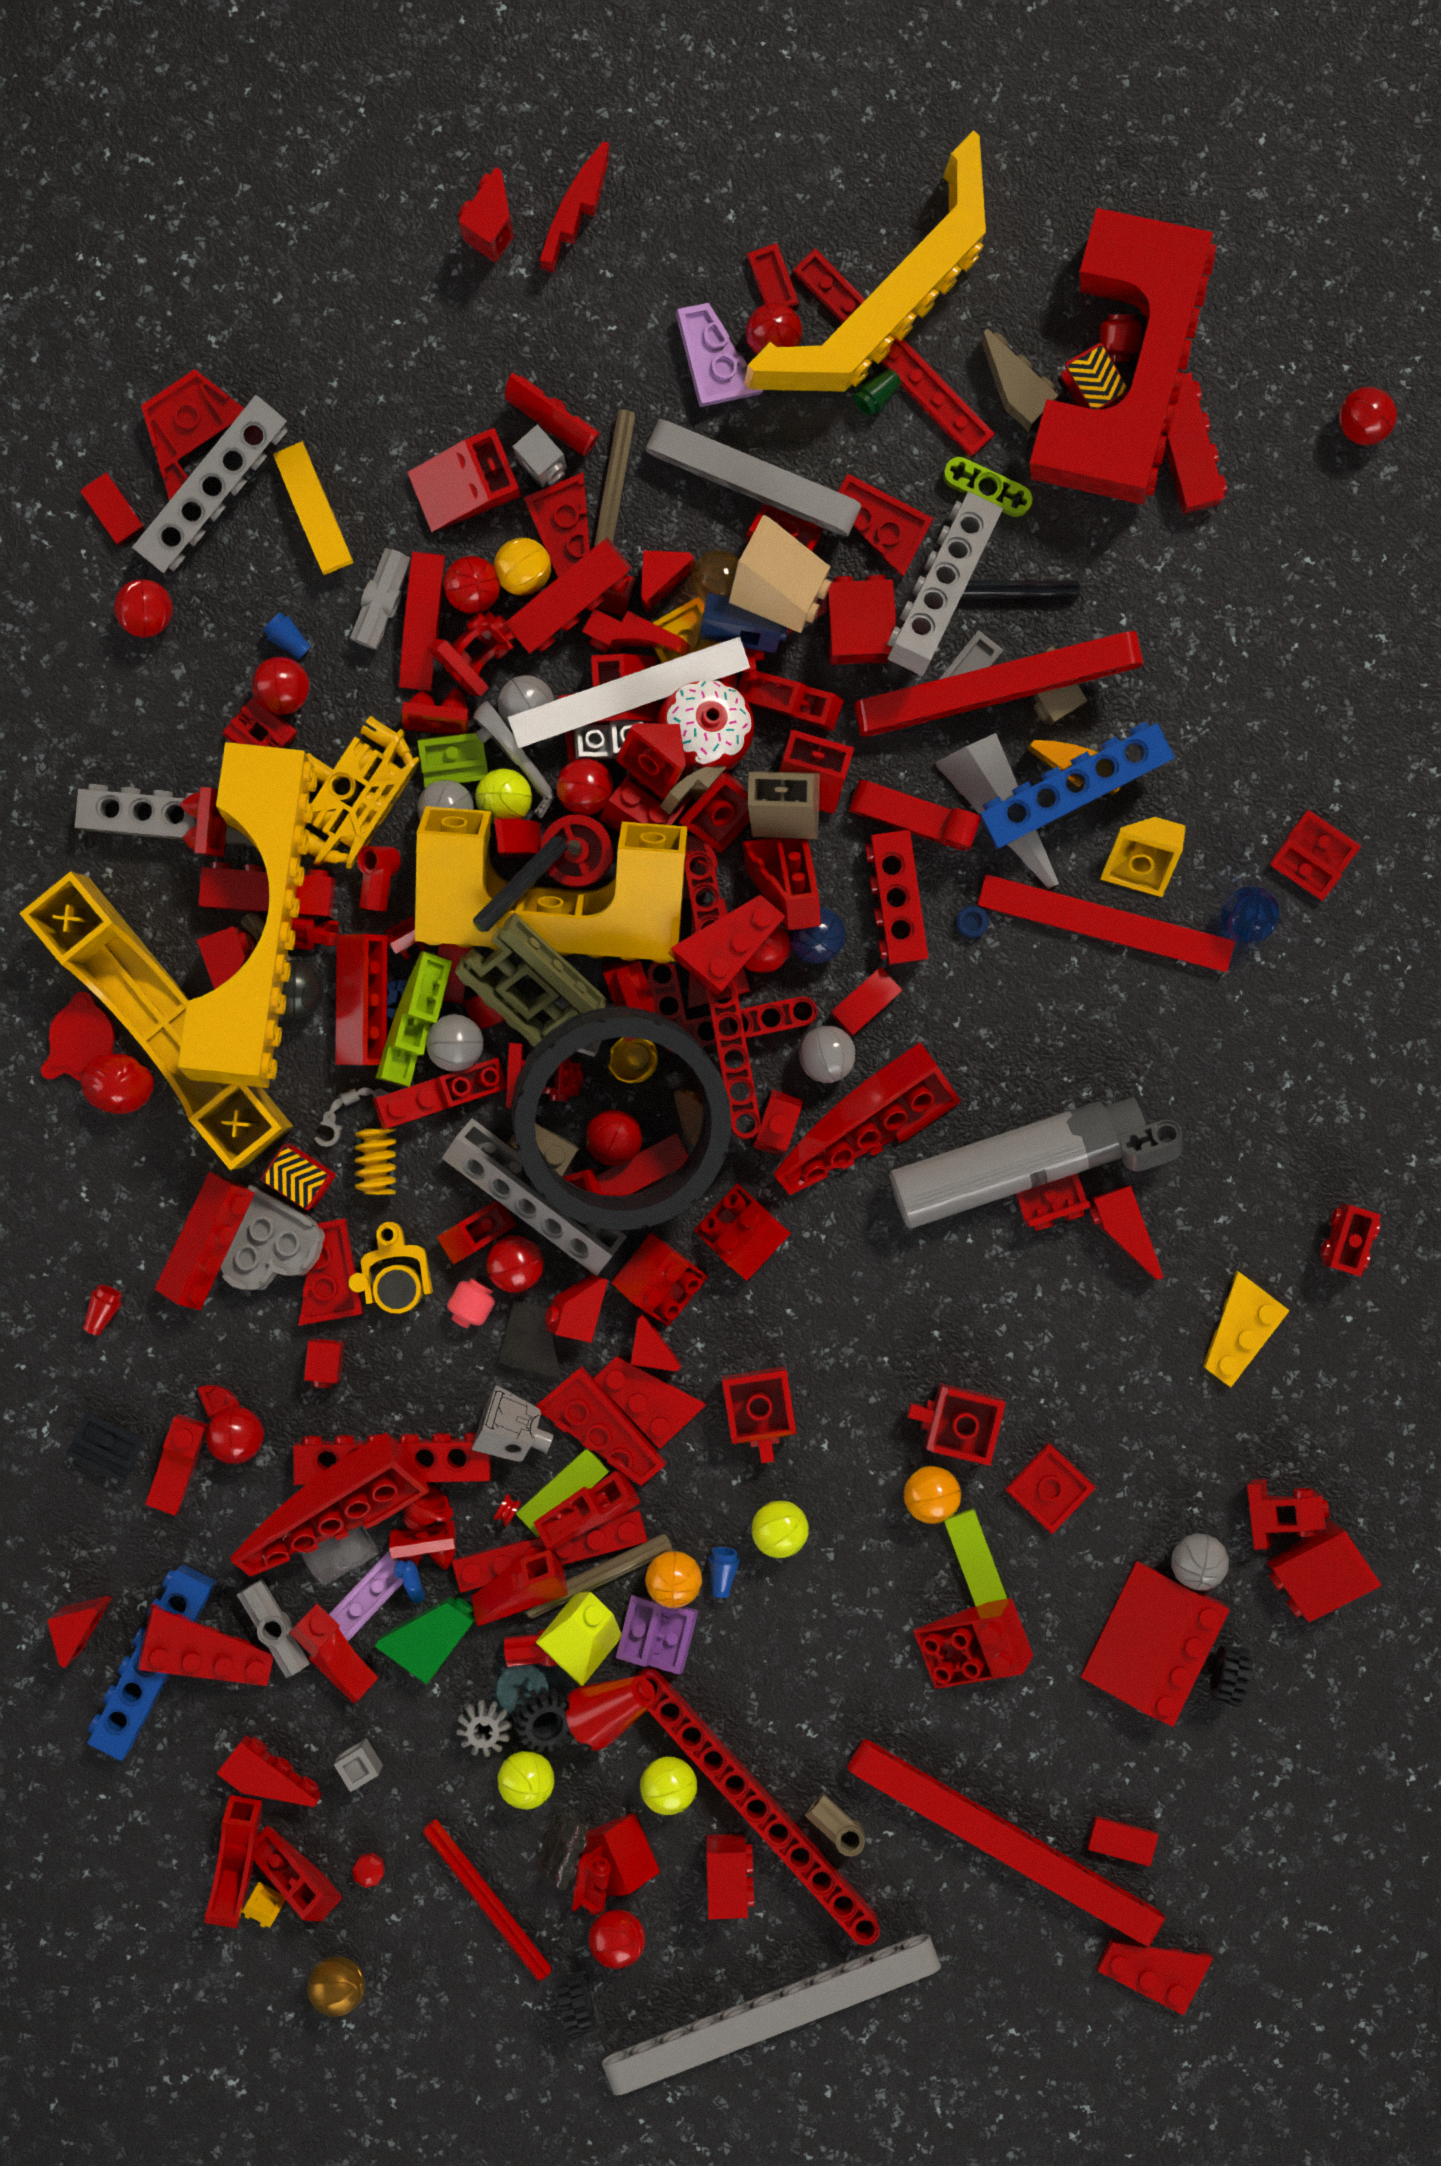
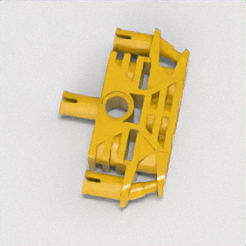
M370 716L366 723L376 729V731L374 732L363 725L360 734L365 735L385 748L384 753L382 754L377 750L373 751L371 746L354 737L334 769L312 756L311 753L306 754L309 762L313 763V772H317V782L323 785L312 802L313 817L310 824L329 835L327 841H324L305 828V835L309 837L307 853L316 858L314 865H321L324 862L346 863V868L350 869L356 864L361 848L368 846L420 764V758L416 757L413 759L410 754V749L404 740L405 733L402 729L396 733L374 719L373 716ZM397 754L402 757L406 764L402 769L393 764ZM382 760V762L380 763V765H379L378 768L376 769L375 773L373 774V776L371 777V779H370L369 782H368V779H369L370 776L372 775L373 771L375 770V768L377 767V765L379 764V762ZM341 779H348L351 783L350 791L345 795H338L335 791L336 783ZM359 783H361L365 788L351 808L345 803L353 801L358 796ZM349 812L344 821L342 822V824L340 825V827L338 828V830L336 831V833L334 834L335 830L343 820L346 813ZM341 843L351 848L349 853H341L336 849Z

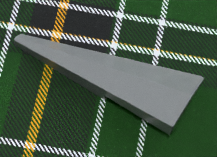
M996 733L935 762L936 768L969 801L978 814L985 811L982 805L999 796L1002 802L1013 797L1014 794L1011 790L1018 787ZM1011 805L1007 810L1008 818L1012 822L1019 823L1023 821L1025 813L1022 807ZM1037 830L1007 844L1022 859V862L1044 883L1047 889L1059 884Z

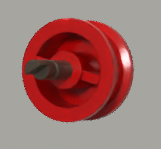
M576 814L564 816L548 827L543 835L540 849L552 837L558 836L568 846L567 851L547 870L555 881L569 888H586L596 884L607 874L613 860V847L607 831L599 822L591 817Z

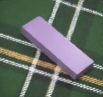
M390 1551L374 1565L329 1613L340 1625L339 1629L347 1642L403 1583V1578L399 1579L394 1575V1568L399 1560L397 1558L391 1559Z

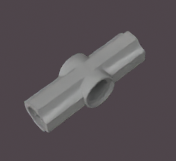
M385 548L373 580L368 582L362 595L360 604L362 609L350 637L352 641L370 649H378L389 618L392 619L399 606L402 595L400 590L411 565L410 557L396 550Z
M263 1579L252 1583L237 1593L238 1598L257 1628L259 1640L268 1646L286 1678L296 1674L311 1663L303 1646L288 1633L292 1629L290 1618L281 1611ZM267 1622H277L281 1626L282 1633L279 1635L271 1634L267 1629Z

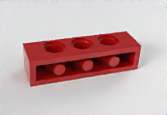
M910 830L871 835L869 838L870 843L865 844L867 863L873 862L875 875L869 876L872 895H878L879 907L874 908L876 927L882 926L884 939L878 940L881 959L887 958V965L928 959ZM884 859H896L900 865L899 872L895 875L885 873L882 868ZM895 889L902 892L904 895L902 906L893 907L888 903L887 893L890 890ZM901 921L908 926L909 933L905 939H897L893 936L891 932L893 923Z

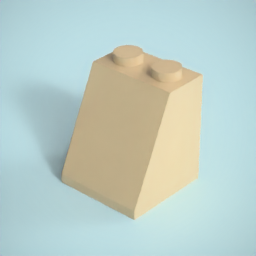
M763 515L738 562L729 603L801 633L806 622L813 623L820 606L816 604L818 598L824 600L831 585V581L827 580L830 566L771 518Z

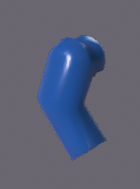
M410 1560L407 1562L398 1561L394 1568L395 1577L403 1578V1584L412 1603H421L425 1598V1592L416 1565Z

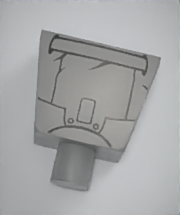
M496 1385L485 1404L472 1450L519 1462L523 1461L530 1447L546 1453L553 1440V1434L537 1428L541 1415L539 1408Z

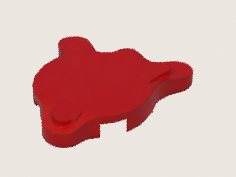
M76 993L70 1004L62 1009L53 1019L49 1032L50 1054L41 1067V1074L44 1078L56 1079L62 1074L68 1073L80 1081L84 1067L92 1058L100 1054H114L115 1027L112 1020L96 1004L94 997L90 993Z

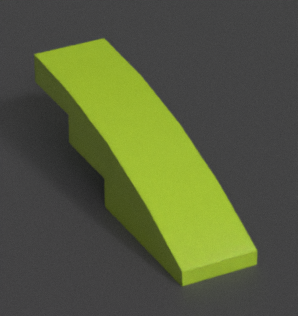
M425 951L420 953L395 1013L376 1075L377 1079L402 1087H410L417 1056L424 1054L427 1033L431 1024L437 1023L452 964L451 960Z

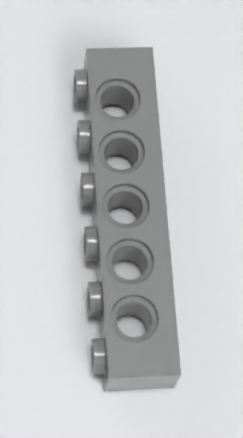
M255 395L132 548L164 573L167 568L174 572L185 558L181 551L188 542L192 546L196 545L206 532L201 526L208 518H211L213 521L217 519L226 508L222 501L230 492L235 496L247 482L242 477L249 467L256 471L267 457L262 451L270 441L277 445L288 430L283 425L287 420L259 396ZM254 425L262 430L263 440L260 444L250 445L245 441L244 431L247 427ZM236 451L242 456L243 464L240 469L232 471L225 467L223 458L227 452ZM214 476L221 481L222 490L218 495L210 496L204 491L203 482L207 477ZM187 502H195L200 506L202 513L198 520L190 521L184 517L182 509ZM168 527L176 528L181 534L180 543L176 546L167 545L162 539L164 529Z
M969 491L963 503L956 501L948 519L954 522L951 528L944 526L936 542L942 547L939 553L932 550L924 567L929 570L926 578L920 575L912 592L917 598L914 603L907 602L899 618L905 621L902 629L895 626L887 645L893 647L887 658L888 660L921 676L924 675L1003 510L1002 507ZM914 630L921 632L923 635L915 633Z
M89 784L88 789H78L75 828L82 831L183 840L182 836L190 828L197 825V819L185 811L184 818L180 823L173 824L170 819L172 810L181 807L180 803L194 793H186L185 798L173 797V792L153 790V795L140 794L141 789L121 787L120 793L108 791L109 786ZM117 801L120 807L119 813L115 817L109 818L106 814V807L110 802ZM149 804L152 808V814L149 819L141 821L138 817V811L142 805ZM227 825L225 844L254 846L239 831Z
M473 1118L456 1136L442 1157L447 1163L596 1276L627 1237L621 1231L592 1227L593 1225L583 1224L562 1214L536 1189L525 1172L520 1155Z

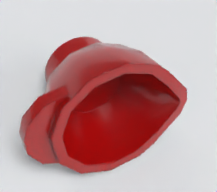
M429 1483L426 1484L430 1492L403 1508V1522L406 1526L416 1531H423L427 1525L433 1524L436 1521H450L453 1516V1509L449 1506L447 1497L440 1489Z

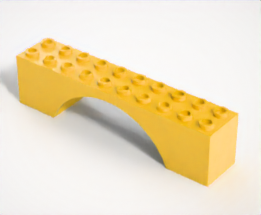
M225 742L216 807L226 824L245 836L262 855L269 881V910L262 936L255 950L240 970L215 990L187 1001L178 1068L189 1080L269 1088L270 1079L274 1080L276 1078L277 1060L273 1059L274 1048L280 1046L282 1038V1028L278 1027L279 1014L284 1015L286 1009V995H283L282 991L284 982H289L291 963L287 962L288 950H293L295 945V931L291 930L292 920L293 918H298L300 900L296 898L297 886H302L304 881V867H301L300 863L302 854L306 855L308 851L309 837L305 835L306 823H311L313 817V804L309 803L310 792H315L317 787V772H313V763L309 762L303 750Z
M70 871L19 913L60 964L82 981L139 1042L175 1091L186 1111L188 1120L230 1170L247 1166L294 1127L262 1087L189 1080L178 1068L186 1006L189 998L89 877Z

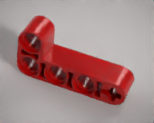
M861 779L858 781L849 807V811L856 815L902 831L910 830L911 834L962 851L971 849L981 820V816L959 808L951 810Z

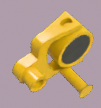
M385 1222L378 1227L376 1232L378 1250L371 1251L361 1258L362 1273H355L350 1277L349 1287L354 1292L365 1290L366 1304L376 1302L387 1312L403 1313L413 1309L420 1302L423 1291L424 1295L433 1293L427 1254L421 1246L405 1245L404 1233L399 1224ZM387 1229L393 1231V1238L390 1241L384 1236ZM406 1256L413 1257L420 1262L421 1276L415 1269L407 1265H392L384 1268L376 1276L374 1283H372L371 1267L381 1260Z

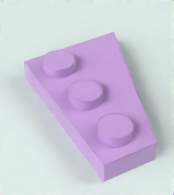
M705 303L677 309L676 316L699 407L762 394L763 390H750L744 384L748 365L742 355L739 356L730 342V336L710 304Z

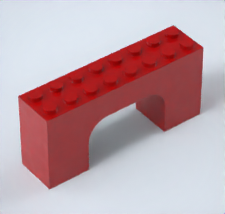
M1096 208L1080 269V293L1129 303L1141 311L1148 325L1131 389L1120 403L1107 409L1096 410L1046 399L1030 459L1031 480L1145 505L1147 495H1154L1159 468L1154 467L1155 464H1162L1167 436H1163V433H1170L1174 418L1175 404H1171V401L1178 402L1184 375L1183 372H1180V369H1187L1191 353L1192 341L1188 340V338H1195L1199 323L1200 309L1196 307L1203 308L1209 279L1205 275L1211 276L1214 267L1217 245L1212 244L1213 232Z

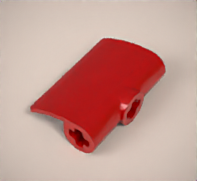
M512 373L508 378L505 388V400L540 424L545 432L555 435L585 457L595 446L601 433L577 415L572 416L568 413L561 400L546 397L544 391L525 377Z

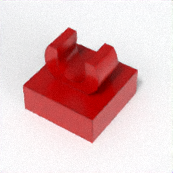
M413 915L385 930L386 935H388L389 944L394 952L397 954L401 951L405 959L410 958L407 947L413 944H417L421 951L425 950L424 942L415 941V918Z

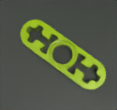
M955 457L947 463L944 469V481L950 488L965 495L969 491L1002 507V512L1012 517L1024 515L1032 504V494L1027 487L966 458ZM958 466H962L964 468L963 473L972 478L974 472L978 473L979 475L973 483V488L967 487L970 483V480L961 477L959 481L954 480V473L950 469L956 470ZM986 478L992 479L997 485V491L990 496L982 494L979 490V482ZM1003 485L1008 487L1005 494L1011 497H1015L1017 493L1021 494V501L1026 503L1025 506L1019 505L1017 509L1011 506L1012 500L1005 496L1002 499V503L997 501L1003 490Z

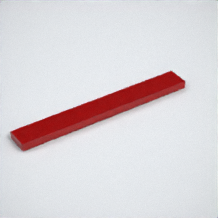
M816 248L792 270V274L841 325L865 301L862 295ZM895 338L889 347L891 349L890 352L879 364L886 371L892 369L901 379L900 386L972 458L994 437L995 433L904 339L899 341Z
M987 874L984 876L977 906L1224 973L1228 971L1235 945L1234 940Z

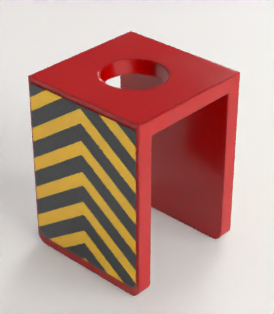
M1101 343L1067 361L1065 364L1066 370L1060 374L1062 381L1077 406L1096 410L1107 409L1120 403L1129 393V389Z
M291 1143L282 1146L260 1180L305 1210H309L317 1206L335 1179L336 1174Z

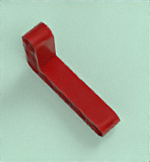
M653 962L648 969V981L652 992L655 1013L677 1023L695 1038L701 1047L716 1045L715 1038L705 1041L698 1035V1028L702 1023H712L711 1015L691 1020L686 1019L677 971L671 962ZM659 966H666L672 972L671 979L665 984L657 983L653 978V972ZM667 997H672L678 1002V1010L671 1016L664 1015L660 1011V1003ZM796 997L740 1009L741 1016L745 1017L748 1021L745 1038L806 1026L812 1023L817 1016V1006L808 997ZM799 1002H805L811 1008V1016L805 1021L798 1020L793 1014V1008ZM774 1009L779 1013L780 1021L777 1026L767 1027L763 1024L761 1016L765 1010ZM724 1020L720 1023L719 1031L723 1035L732 1036L735 1034L730 1028V1020Z

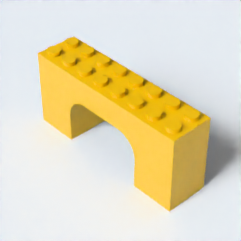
M425 806L417 830L415 941L424 942L428 945L446 943L456 944L462 948L484 946L497 950L499 947L492 941L495 930L499 927L502 928L505 920L515 912L562 956L574 953L587 954L592 958H602L604 956L620 957L627 961L636 959H651L657 963L676 961L668 952L671 947L679 943L688 827L622 822L618 843L616 876L608 885L596 890L532 886L489 931L481 932L473 924V918L508 883V881L496 873L490 861L491 811Z

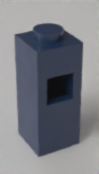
M707 593L699 639L722 643L740 637L743 647L776 653L779 641L785 642L787 627L729 603L730 597Z

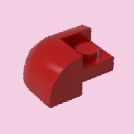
M619 959L602 965L603 974L615 1007L626 1006L655 1013L652 992L640 960L627 961ZM625 1037L626 1042H630L636 1039Z

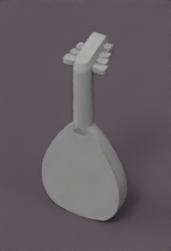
M485 701L477 708L473 716V720L481 727L475 734L482 743L491 738L516 765L520 766L543 798L534 810L540 819L554 800V791L530 758L526 756L523 749L518 748L515 737L489 702Z

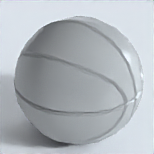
M530 675L515 677L508 681L499 693L498 709L500 717L511 728L508 720L509 716L554 701V696L549 686L536 677Z
M440 780L429 784L420 794L417 804L420 821L425 806L474 810V802L469 791L461 784L451 780Z
M457 1014L447 1015L437 1020V1023L430 1027L426 1037V1049L430 1059L440 1068L452 1072L463 1071L475 1064L480 1058L483 1051V1036L478 1025L471 1019Z
M820 1026L811 1030L802 1039L799 1048L800 1064L805 1073L815 1081L822 1083L839 1081L849 1074L855 1062L856 1053L853 1041L840 1028Z
M1195 1533L1188 1535L1177 1543L1172 1552L1171 1567L1177 1580L1184 1586L1196 1591H1206L1215 1588L1223 1581L1228 1573L1229 1557L1225 1547L1216 1538L1207 1534Z

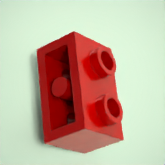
M1341 1203L1339 1209H1334L1330 1219V1226L1333 1229L1330 1238L1325 1239L1322 1244L1320 1257L1323 1260L1321 1264L1361 1277L1370 1261L1371 1254L1369 1251L1372 1241L1376 1239L1379 1233V1219L1381 1215Z

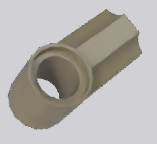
M824 1793L811 1804L805 1816L836 1844L840 1853L851 1857L862 1851L865 1843V1833L859 1822L852 1820ZM852 1831L859 1836V1839L853 1844H847L843 1842L841 1837L845 1832Z

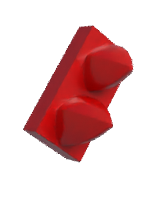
M456 687L445 697L441 706H435L433 698L426 690L419 691L409 702H403V729L446 735L468 733V706L463 693Z
M200 787V792L188 796L180 803V806L187 814L197 819V825L190 828L182 836L185 843L195 851L194 853L224 857L227 824L216 807L218 789Z
M454 1520L429 1524L423 1531H416L409 1527L390 1530L389 1551L391 1559L397 1558L399 1561L405 1562L410 1560L417 1566L421 1561L422 1555L428 1553L432 1560L442 1569L447 1570L451 1565L456 1549V1527Z

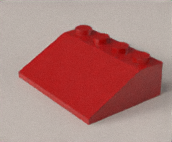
M1135 1561L1080 1677L1141 1712L1174 1727L1230 1609L1223 1602L1203 1592L1192 1590L1184 1586L1180 1581Z

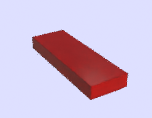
M675 1133L643 1150L628 1163L614 1166L597 1175L596 1179L601 1195H629L679 1169L689 1156L677 1134Z

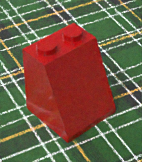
M884 575L866 576V581H853L851 576L833 578L827 593L829 664L894 663L887 659L893 648L887 645L896 626L893 580H885Z
M1331 1520L1325 1523L1326 1529L1318 1530V1535L1302 1538L1266 1563L1272 1571L1268 1574V1577L1278 1591L1284 1589L1290 1599L1285 1602L1296 1618L1301 1615L1308 1622L1381 1586V1583L1346 1531Z

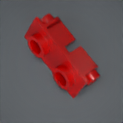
M601 1846L590 1854L583 1855L577 1864L572 1911H576L579 1907L583 1906L590 1914L598 1915L605 1908L607 1892L604 1889L608 1886L611 1866L607 1859L601 1858L603 1848Z

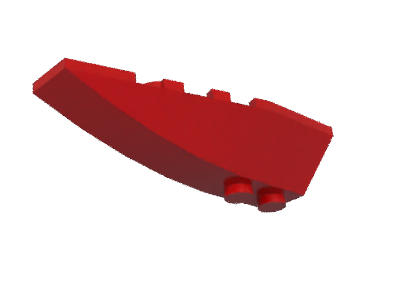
M919 1042L865 1080L833 1107L795 1146L774 1172V1175L788 1194L791 1195L827 1178L828 1171L835 1168H842L844 1170L855 1164L854 1159L868 1152L873 1156L883 1151L882 1146L897 1139L900 1143L909 1139L962 1101L937 1064Z
M385 1432L329 1467L295 1493L230 1557L231 1562L250 1577L290 1561L291 1554L296 1552H312L319 1549L318 1543L335 1537L339 1541L349 1536L348 1531L364 1525L368 1529L379 1524L430 1492L429 1488L405 1448Z

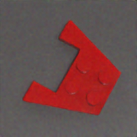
M196 369L141 405L169 501L189 478L179 464V461L228 429L244 410V407ZM249 426L244 431V439L250 445H258L263 440V432L258 426Z

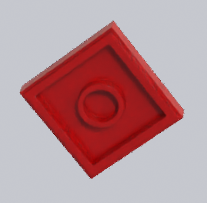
M1047 1442L1004 1489L1053 1534L1096 1487Z

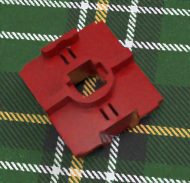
M252 697L242 707L239 714L230 721L231 723L224 729L222 735L231 743L271 747L269 746L271 744L275 748L285 749L297 736L296 733L298 731L278 714L264 710L257 703L256 699ZM259 724L268 731V735L260 742L251 735Z

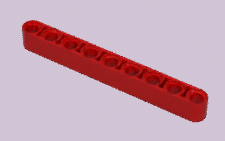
M1128 631L865 698L855 702L853 706L860 736H873L1130 671L1143 666L1144 661L1137 632Z
M704 851L691 853L685 861V875L696 932L702 930L705 925L712 924L723 917L714 862L712 857ZM695 861H704L708 865L709 869L704 875H695L691 872L690 867ZM700 893H710L715 899L714 903L709 907L699 906L696 898ZM734 977L726 986V989L732 994V998L728 1003H717L713 998L714 992L707 986L705 987L721 1076L730 1101L732 1132L741 1140H749L755 1137L760 1129V1116ZM724 1020L734 1021L738 1027L737 1032L732 1036L723 1035L719 1031L720 1023ZM729 1052H738L742 1055L743 1064L740 1067L730 1068L726 1065L724 1058ZM735 1084H744L748 1088L749 1096L745 1100L737 1101L731 1096L730 1090ZM739 1117H751L755 1122V1128L749 1133L740 1132L736 1127V1121Z

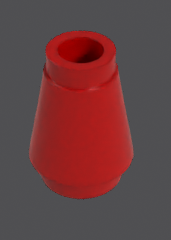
M98 1285L97 1289L91 1292L83 1329L90 1334L101 1335L102 1330H104L122 1305L120 1301L122 1294L110 1286Z

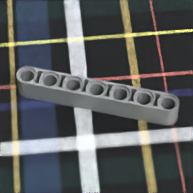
M658 419L645 448L647 453L662 461L842 536H849L862 506L858 501L663 419Z

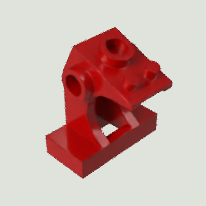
M487 611L484 615L479 612L467 622L466 626L468 629L452 645L446 640L435 639L427 649L469 695L481 696L489 688L478 676L481 668L492 656L499 659L512 649V639L515 636L505 624L506 620L501 615L495 618L490 611ZM476 637L485 648L472 659L464 649Z
M509 1043L506 1108H511L517 1077L526 1061L523 1060L524 1044ZM569 1056L555 1070L554 1088L544 1087L541 1094H550V1101H569V1095H579V1090L583 1084L581 1063H571V1056Z
M1253 1479L1247 1485L1254 1550L1268 1549L1273 1543L1272 1533L1298 1532V1536L1309 1537L1318 1535V1530L1326 1529L1325 1519H1329L1328 1502L1326 1499L1323 1500L1322 1494H1318L1313 1488L1294 1489L1293 1496L1268 1495L1266 1479ZM1277 1506H1295L1297 1521L1279 1522Z

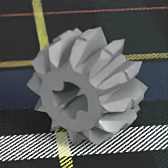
M479 1700L478 1710L469 1704L466 1707L468 1715L461 1714L459 1716L458 1722L463 1726L457 1729V1735L466 1736L461 1743L463 1748L468 1747L470 1744L474 1745L471 1751L472 1755H476L479 1748H483L484 1756L489 1757L491 1747L495 1751L501 1752L503 1749L501 1742H509L511 1735L506 1731L512 1728V1722L503 1720L508 1713L506 1709L498 1713L495 1712L497 1708V1702L495 1701L491 1703L490 1709L486 1708L484 1700ZM489 1724L491 1726L489 1733L486 1730L479 1732V1725L487 1726Z

